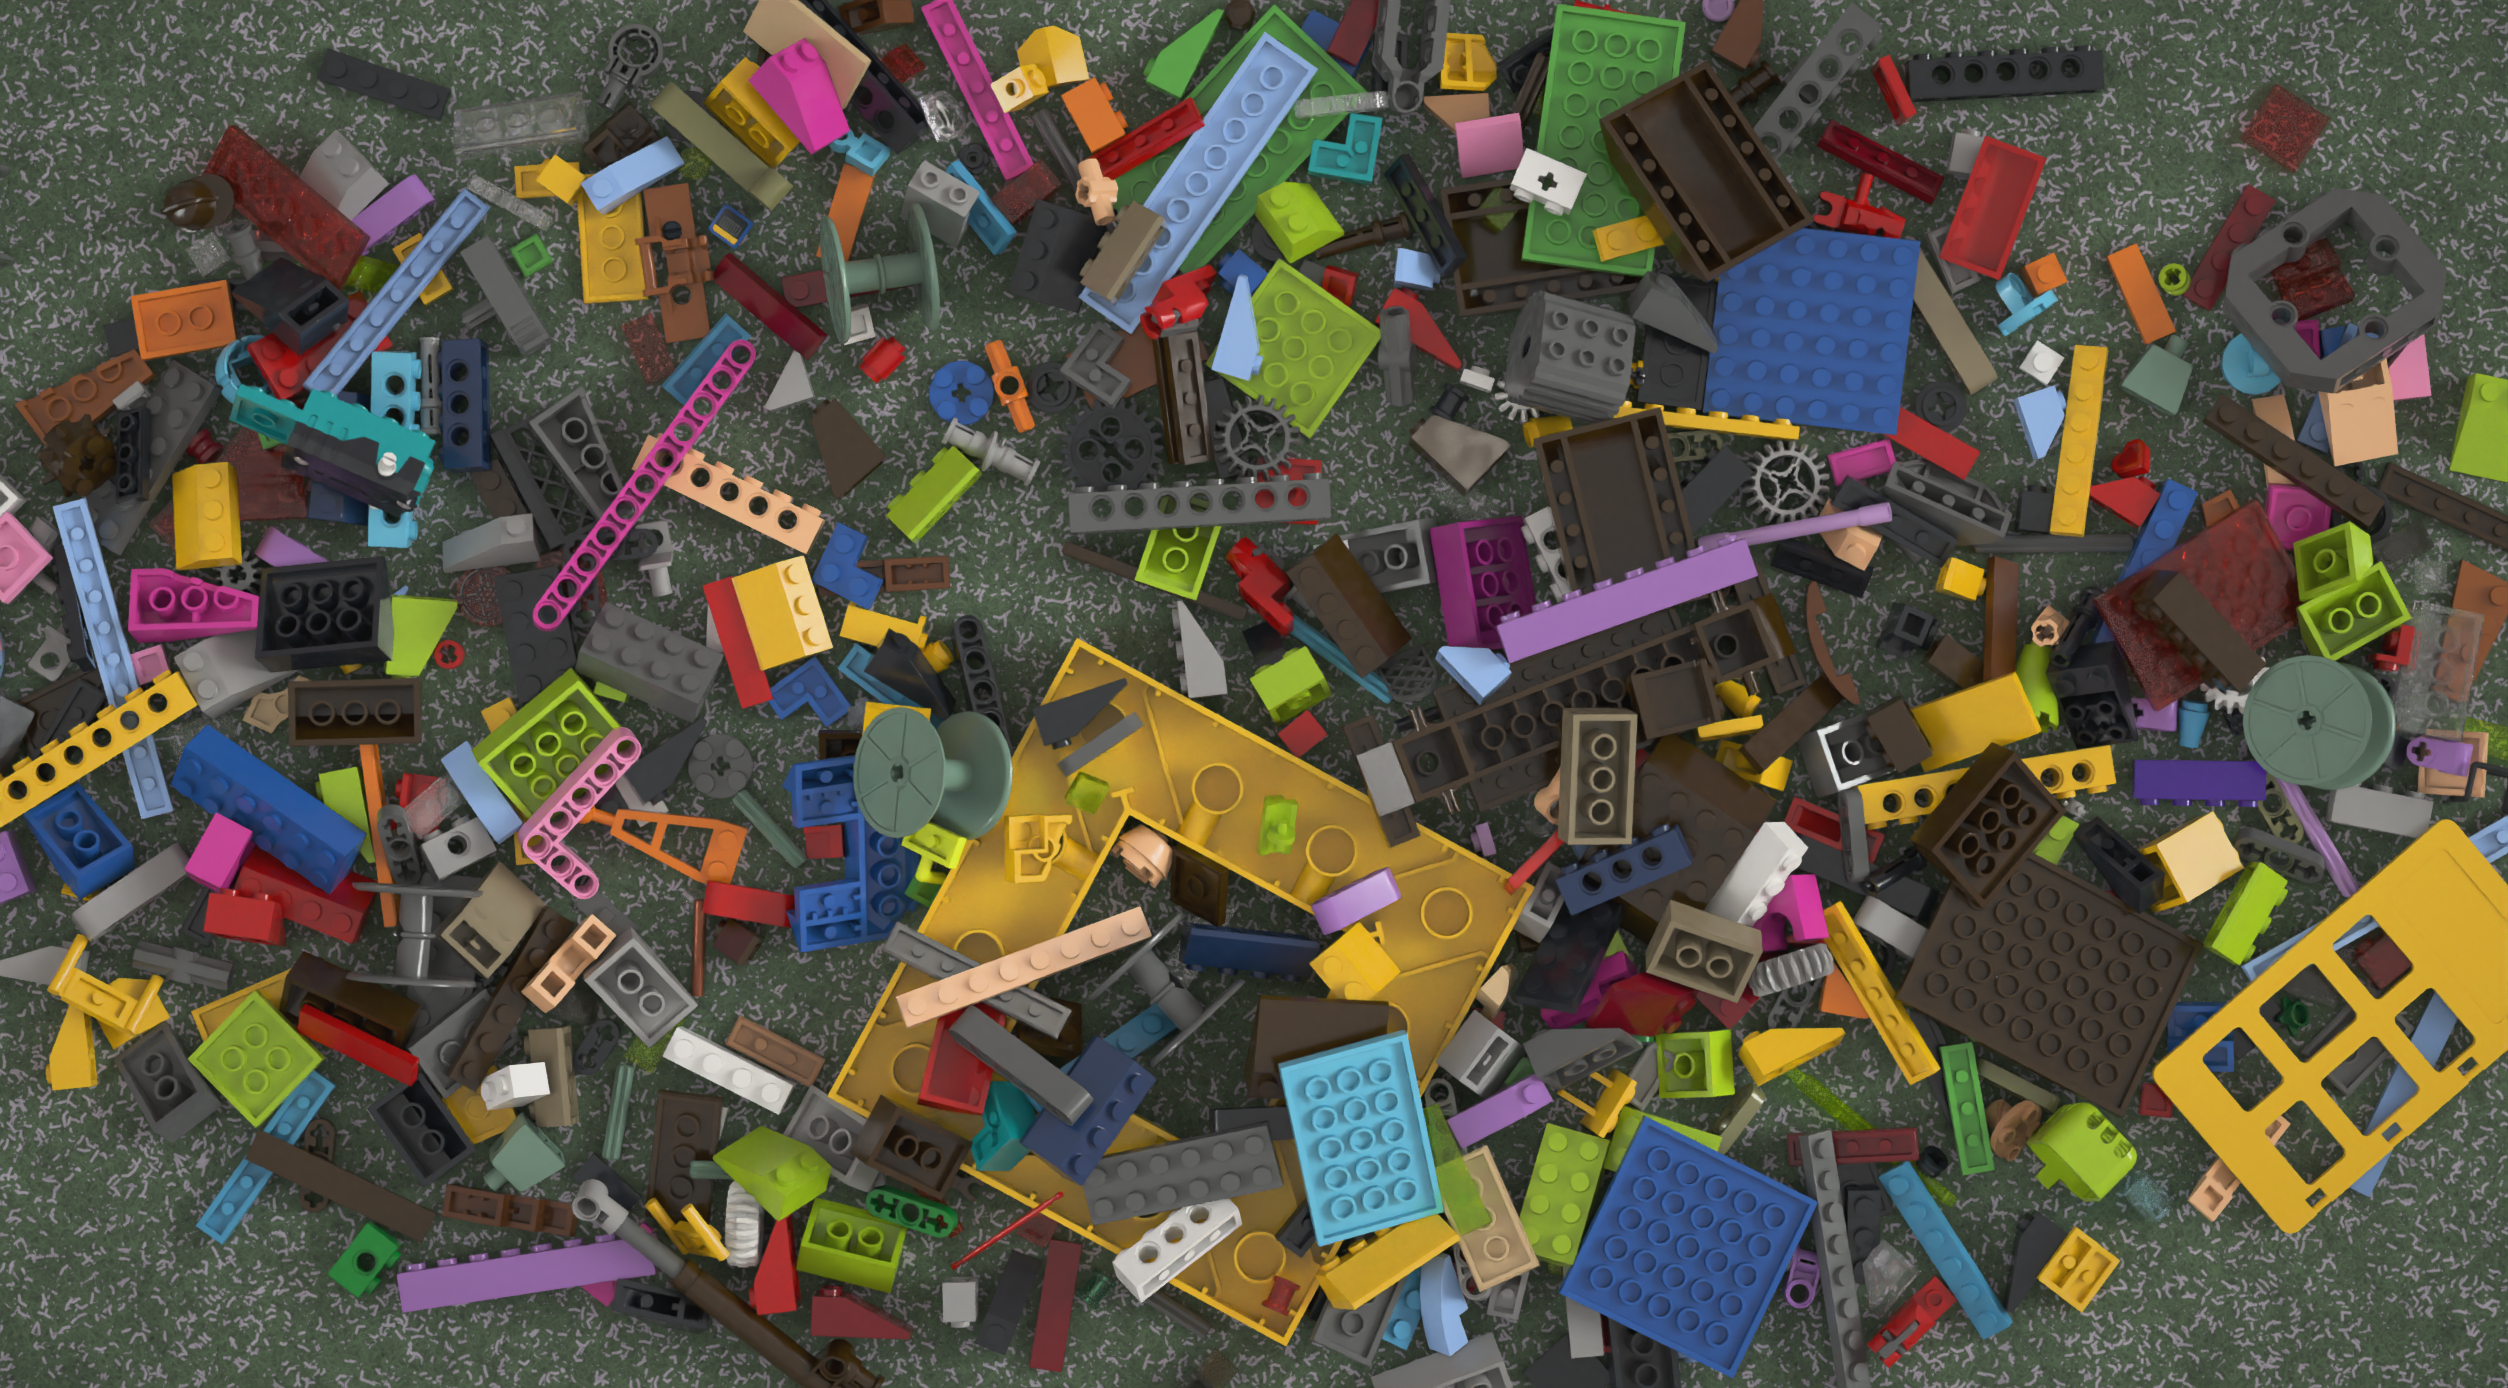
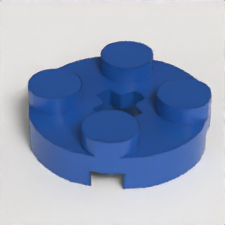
M954 361L946 364L935 373L930 384L929 397L933 409L943 420L951 423L953 418L956 417L958 418V423L966 426L978 422L987 414L994 400V387L990 377L982 367L968 361ZM959 383H964L965 389L971 390V395L965 398L966 402H959L958 397H952V392L958 389Z

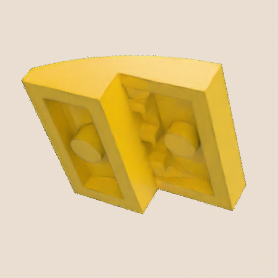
M2074 1226L2036 1279L2077 1310L2083 1312L2120 1260Z

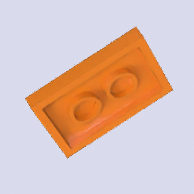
M228 280L131 296L140 357L143 361L222 348L232 341L239 340Z

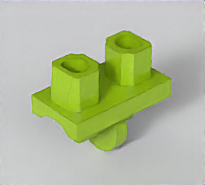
M1282 795L1265 797L1257 848L1260 856L1274 852L1291 854L1292 843H1294L1296 838L1294 829L1298 804L1295 799L1285 800Z

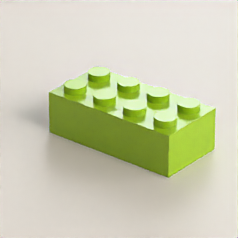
M1550 1123L1546 1124L1519 1217L1538 1260L1566 1268L1573 1265L1578 1249L1589 1228L1605 1173L1604 1165L1611 1145L1610 1140Z

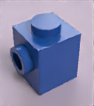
M1239 248L1234 254L1230 251L1227 252L1217 265L1221 269L1218 272V277L1222 279L1219 285L1232 296L1239 275L1242 274L1248 277L1252 296L1268 274Z

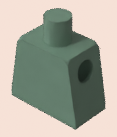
M2171 335L2164 349L2154 344L2149 346L2120 381L2117 388L2169 417L2176 415L2193 369L2191 364L2181 359L2189 343L2176 335Z
M521 1112L491 1146L489 1155L494 1168L484 1175L483 1178L494 1191H497L509 1181L518 1191L522 1192L566 1166L564 1154L524 1112Z

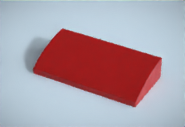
M1985 136L1939 258L2000 280L2047 158Z
M981 1002L972 1005L1004 1028L1006 1015ZM965 1007L938 1017L917 1104L950 1112L982 1116L993 1069L956 1042L948 1032L949 1028L968 1008Z

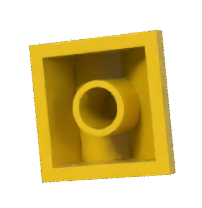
M1359 921L1309 962L1338 999L1370 1000L1401 972Z

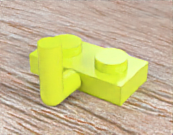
M929 821L918 832L904 837L901 845L922 855L915 874L918 881L943 885L947 876L944 872L931 870L933 862L935 861L947 868L956 869L967 839Z

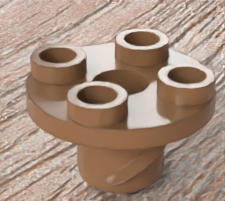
M1998 1099L1992 1102L1985 1110L1987 1126L1993 1130L1990 1140L1991 1150L1998 1157L2005 1158L2007 1161H2013L2026 1145V1141L2042 1126L2040 1123L2042 1117L2041 1108L2031 1100L2020 1102L2012 1107L2004 1099Z

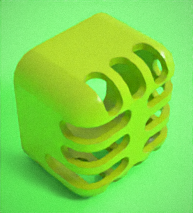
M2085 1102L2063 1105L2026 1141L2030 1150L2045 1164L2035 1178L2047 1190L2060 1180L2076 1197L2084 1202L2100 1201L2133 1168L2137 1160V1153L2133 1145L2096 1107Z

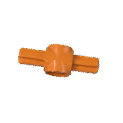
M1001 340L985 345V351L994 371V374L990 377L1002 407H1008L1019 433L1029 431L1035 427V422L1026 402L1029 394L1018 366L1012 367ZM1007 378H1014L1019 382L1017 392L1012 395H1006L1001 391V384Z

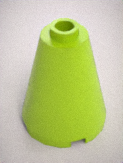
M2031 641V644L2024 645L2016 662V674L2041 727L2039 733H2048L2049 727H2052L2053 731H2057L2059 724L2058 702L2046 675L2053 649L2050 648V645L2040 647L2034 641Z

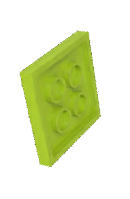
M257 989L197 1048L188 1060L257 1128L326 1057L304 1035L298 1033V1029Z

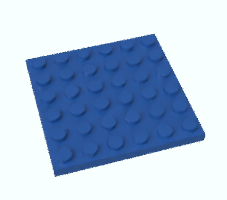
M1803 228L1719 275L1713 322V333L1716 337L1718 350L1715 354L1710 352L1703 413L1709 414V411L1728 413V416L1734 417L1753 415L1759 416L1761 420L1776 421V418L1788 419L1790 423L1896 435L1921 241Z
M1643 1115L1578 1249L1573 1265H1570L1558 1293L1734 1378L1818 1201Z

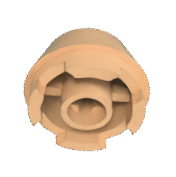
M1140 824L1117 837V843L1110 852L1115 858H1118L1120 855L1124 858L1125 868L1145 884L1149 880L1153 888L1161 880H1166L1172 865L1173 849L1167 844L1169 840L1164 834L1155 828L1152 831Z

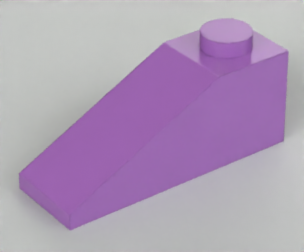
M1535 1073L1523 1076L1450 1117L1445 1122L1458 1147L1463 1149L1522 1119L1553 1100L1543 1081L1538 1079Z

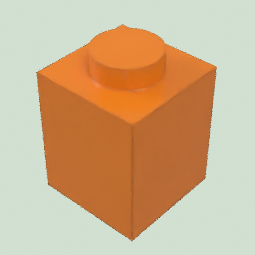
M2051 253L2019 269L2029 292L2034 298L2068 282L2055 253Z

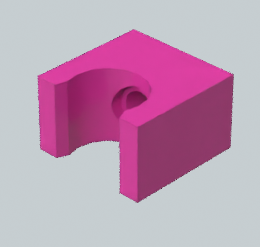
M215 813L184 869L191 880L218 894L220 888L233 889L242 866L256 845L250 840L253 831Z
M1815 874L1788 876L1784 882V888L1767 905V912L1752 926V928L1761 930L1762 953L1787 950L1788 943L1784 931L1787 919L1792 925L1793 937L1796 941L1822 940L1829 937Z

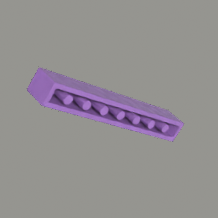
M1732 535L1718 540L1717 544L1719 547L1706 551L1705 546H1701L1687 551L1688 558L1675 562L1672 556L1655 562L1657 569L1644 573L1643 567L1624 573L1626 580L1613 584L1612 578L1593 584L1595 590L1582 595L1581 589L1562 595L1564 601L1551 606L1550 600L1531 606L1532 613L1520 616L1519 611L1500 617L1502 623L1495 625L1508 663L1758 576L1746 539L1737 540L1736 535Z
M613 1233L611 1235L595 1236L596 1242L585 1244L583 1243V1238L563 1241L564 1247L552 1248L551 1243L533 1245L532 1252L520 1253V1248L501 1250L500 1257L489 1258L488 1252L469 1255V1261L457 1263V1257L437 1260L438 1266L426 1268L425 1262L406 1265L407 1271L397 1274L402 1313L608 1282L618 1278L627 1279L654 1275L662 1272V1270L622 1238L615 1239V1234ZM650 1233L657 1239V1233Z

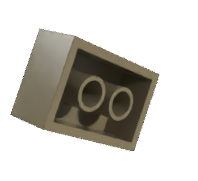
M1670 900L1645 951L1646 972L1738 1003L1763 952L1761 930Z

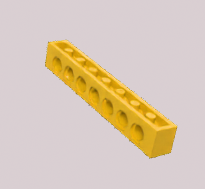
M169 669L152 679L155 685L144 692L140 686L124 696L127 703L116 709L111 704L96 714L99 720L88 726L85 721L68 731L71 738L60 744L55 739L40 749L43 755L34 761L28 756L13 765L12 767L15 772L4 779L0 773V828L197 706L198 703L181 672L177 671L171 674ZM159 693L165 696L167 699L165 710L157 711L151 707L150 698L153 694ZM125 711H133L138 715L139 724L136 728H128L123 724L122 716ZM98 728H104L110 732L111 742L109 745L102 746L95 741L94 734ZM69 746H78L83 751L81 762L73 763L67 758L66 752ZM42 763H49L54 767L55 776L52 780H44L39 775L38 770ZM19 780L25 783L27 787L25 797L19 798L12 794L11 784L13 781Z
M2110 745L2021 759L2040 782L2041 773L2045 769L2051 771L2053 782L2046 788L2051 794L2056 793V799L2075 797V790L2087 788L2088 794L2106 792V785L2116 784ZM2076 764L2081 765L2085 772L2084 778L2080 782L2076 781L2072 776V769ZM1970 767L1856 785L1851 788H1858L1861 792L1865 824H1867L1868 830L1887 827L1886 821L1899 819V825L1919 822V815L1931 814L1945 798L1948 786L1951 784L1956 785ZM1919 789L1924 790L1928 796L1927 804L1924 807H1919L1914 799ZM1888 794L1896 799V808L1891 813L1887 812L1883 807V800Z

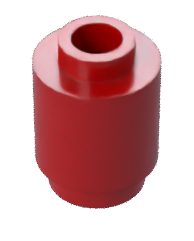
M882 336L862 357L863 362L858 367L878 384L882 379L886 380L906 359L902 355L905 348L893 336L888 340Z

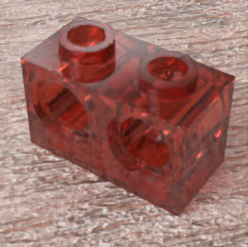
M1041 158L993 196L991 200L1010 224L1015 227L1034 211L1037 199L1048 200L1060 191L1063 186Z

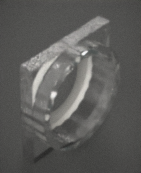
M940 90L933 94L918 97L926 121L932 129L937 142L962 138L967 135L963 110L948 91ZM937 108L944 114L947 125L941 119ZM944 109L947 110L951 115L952 125L950 124Z

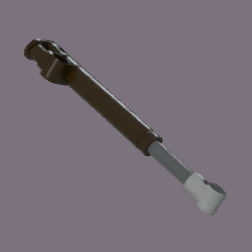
M595 1179L586 1180L582 1183L572 1202V1211L577 1218L583 1221H593L610 1235L615 1233L669 1275L671 1277L669 1284L678 1291L681 1290L683 1295L801 1388H880L885 1377L882 1374L875 1376L862 1366L863 1361L855 1356V1350L850 1342L843 1339L832 1340L814 1357L764 1316L757 1315V1311L754 1308H751L749 1304L703 1268L700 1269L699 1265L688 1257L682 1260L627 1216L629 1212L608 1196V1189L604 1183Z

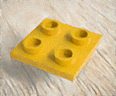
M1615 1068L1612 1069L1608 1078L1597 1072L1589 1075L1606 1086L1593 1108L1563 1089L1557 1091V1094L1586 1111L1580 1123L1602 1138L1615 1128L1618 1122L1617 1115L1622 1107L1632 1100L1635 1094L1634 1087L1637 1084L1636 1081Z

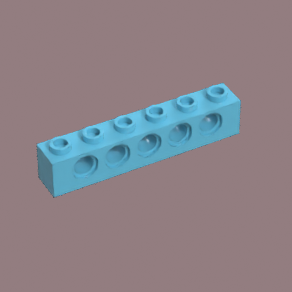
M380 350L372 352L371 413L379 417H389L390 410L397 408L404 416L400 426L411 431L420 430V425L415 424V411H419L421 406L420 392H416V379L421 377L422 366L421 360L416 359V352ZM394 375L401 377L404 381V389L401 393H395L390 388L389 382ZM369 507L368 546L408 548L412 546V540H417L418 523L413 521V511L405 512L399 522H392L387 517V512L380 509L374 510Z

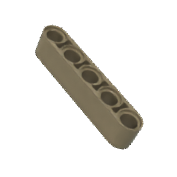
M1920 250L1913 298L1915 303L1914 309L1923 324H1928L1933 332L1930 334L1939 350L1946 353L1949 358L1947 363L1957 379H1962L1966 386L1965 392L1971 396L1997 380L1998 376Z

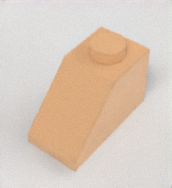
M1828 499L1819 516L1844 511L1832 505L1831 499ZM1860 525L1820 533L1836 557L1863 571L1868 566L1884 535L1870 526Z

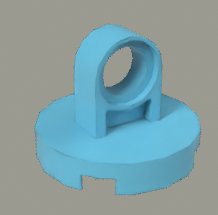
M2008 273L1996 282V289L2013 315L1997 327L2005 337L2017 330V327L2025 324L2058 301V298L2051 289L2037 299H2034L2023 281L2016 274Z
M2242 333L2229 341L2223 350L2220 364L2223 377L2232 388L2241 394L2254 396L2269 392L2281 381Z

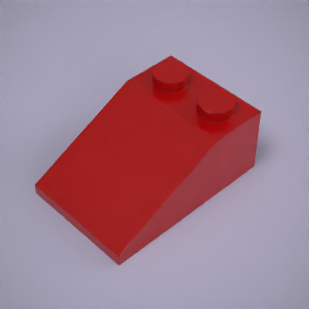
M220 888L219 894L209 893L203 932L224 939L281 947L286 946V933L281 904L272 901V895L252 893V898L239 897L240 891Z
M792 1213L779 1222L776 1220L755 1277L754 1285L752 1288H749L751 1308H757V1315L796 1311L802 1305L798 1270H796L797 1257Z

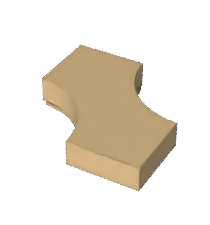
M298 675L294 681L312 680L305 678L301 675ZM288 688L278 693L267 694L261 692L255 695L243 721L273 734L276 728L289 718Z

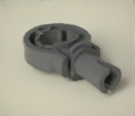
M629 24L623 26L610 39L608 46L609 61L603 70L604 73L610 76V79L595 102L603 109L606 106L608 112L613 113L615 111V107L626 89L632 85V88L637 90L642 80L654 76L663 64L664 49L659 35L646 25ZM625 35H629L630 41L642 40L650 46L651 53L646 62L631 64L623 59L621 56L622 48L627 44ZM652 41H655L658 46V56L654 63L655 55L653 52L655 50Z

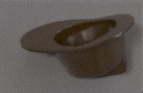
M215 174L198 176L180 182L170 189L165 196L164 208L160 211L161 214L167 216L178 230L186 233L197 232L227 220L234 208V192L231 185L223 177Z

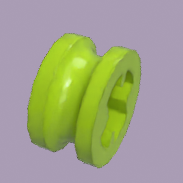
M2168 264L2159 273V283L2169 295H2182L2190 287L2191 277L2180 264ZM2173 274L2180 279V282L2176 285L2169 279Z

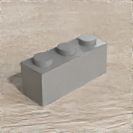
M2361 783L2344 789L2330 790L2325 821L2417 839L2429 828L2434 802L2424 800V793L2405 790V795L2403 796L2392 794L2393 787L2374 784L2372 790L2362 788Z

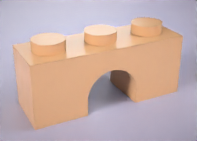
M591 914L581 921L521 992L544 1013L556 1007L574 986V981L591 962L598 958L616 935Z

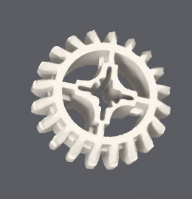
M736 1181L732 1182L728 1190L725 1248L730 1254L726 1259L730 1266L748 1268L749 1266H757L761 1261L765 1209L755 1200L754 1196L746 1192Z

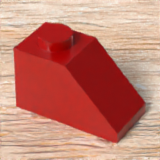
M2139 476L2138 479L2130 477L2090 486L2089 499L2132 527L2138 528L2141 527L2161 494L2154 490L2156 485L2152 481Z

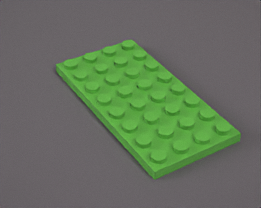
M1275 4L1184 100L1191 97L1196 102L1202 119H1204L1264 32L1312 64L1318 71L1178 270L1183 274L1208 265L1255 215L1257 196L1286 182L1311 155L1313 139L1324 141L1368 95V92ZM1193 133L1116 178L1118 192L1117 202L1112 205L1113 208L1119 213L1124 204L1130 206L1133 200L1143 205Z
M1557 4L1536 152L1582 171L1587 175L1569 215L1563 213L1562 216L1552 214L1544 209L1545 204L1535 200L1529 203L1521 261L1642 278L1647 271L1652 272L1655 248L1601 262L1592 231L1597 228L1645 216V213L1609 160L1599 120L1679 76L1686 22ZM1546 178L1544 182H1541V189L1547 191L1549 187H1552V180Z

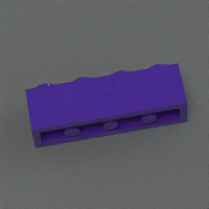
M2133 760L2132 799H2140V805H2159V799H2172V806H2192V800H2205V806H2225V800H2238V807H2258V801H2266V770L2257 761Z

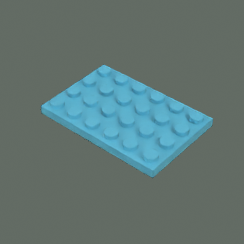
M1405 1030L1278 1064L1315 1239L1319 1247L1444 1212L1408 1035Z

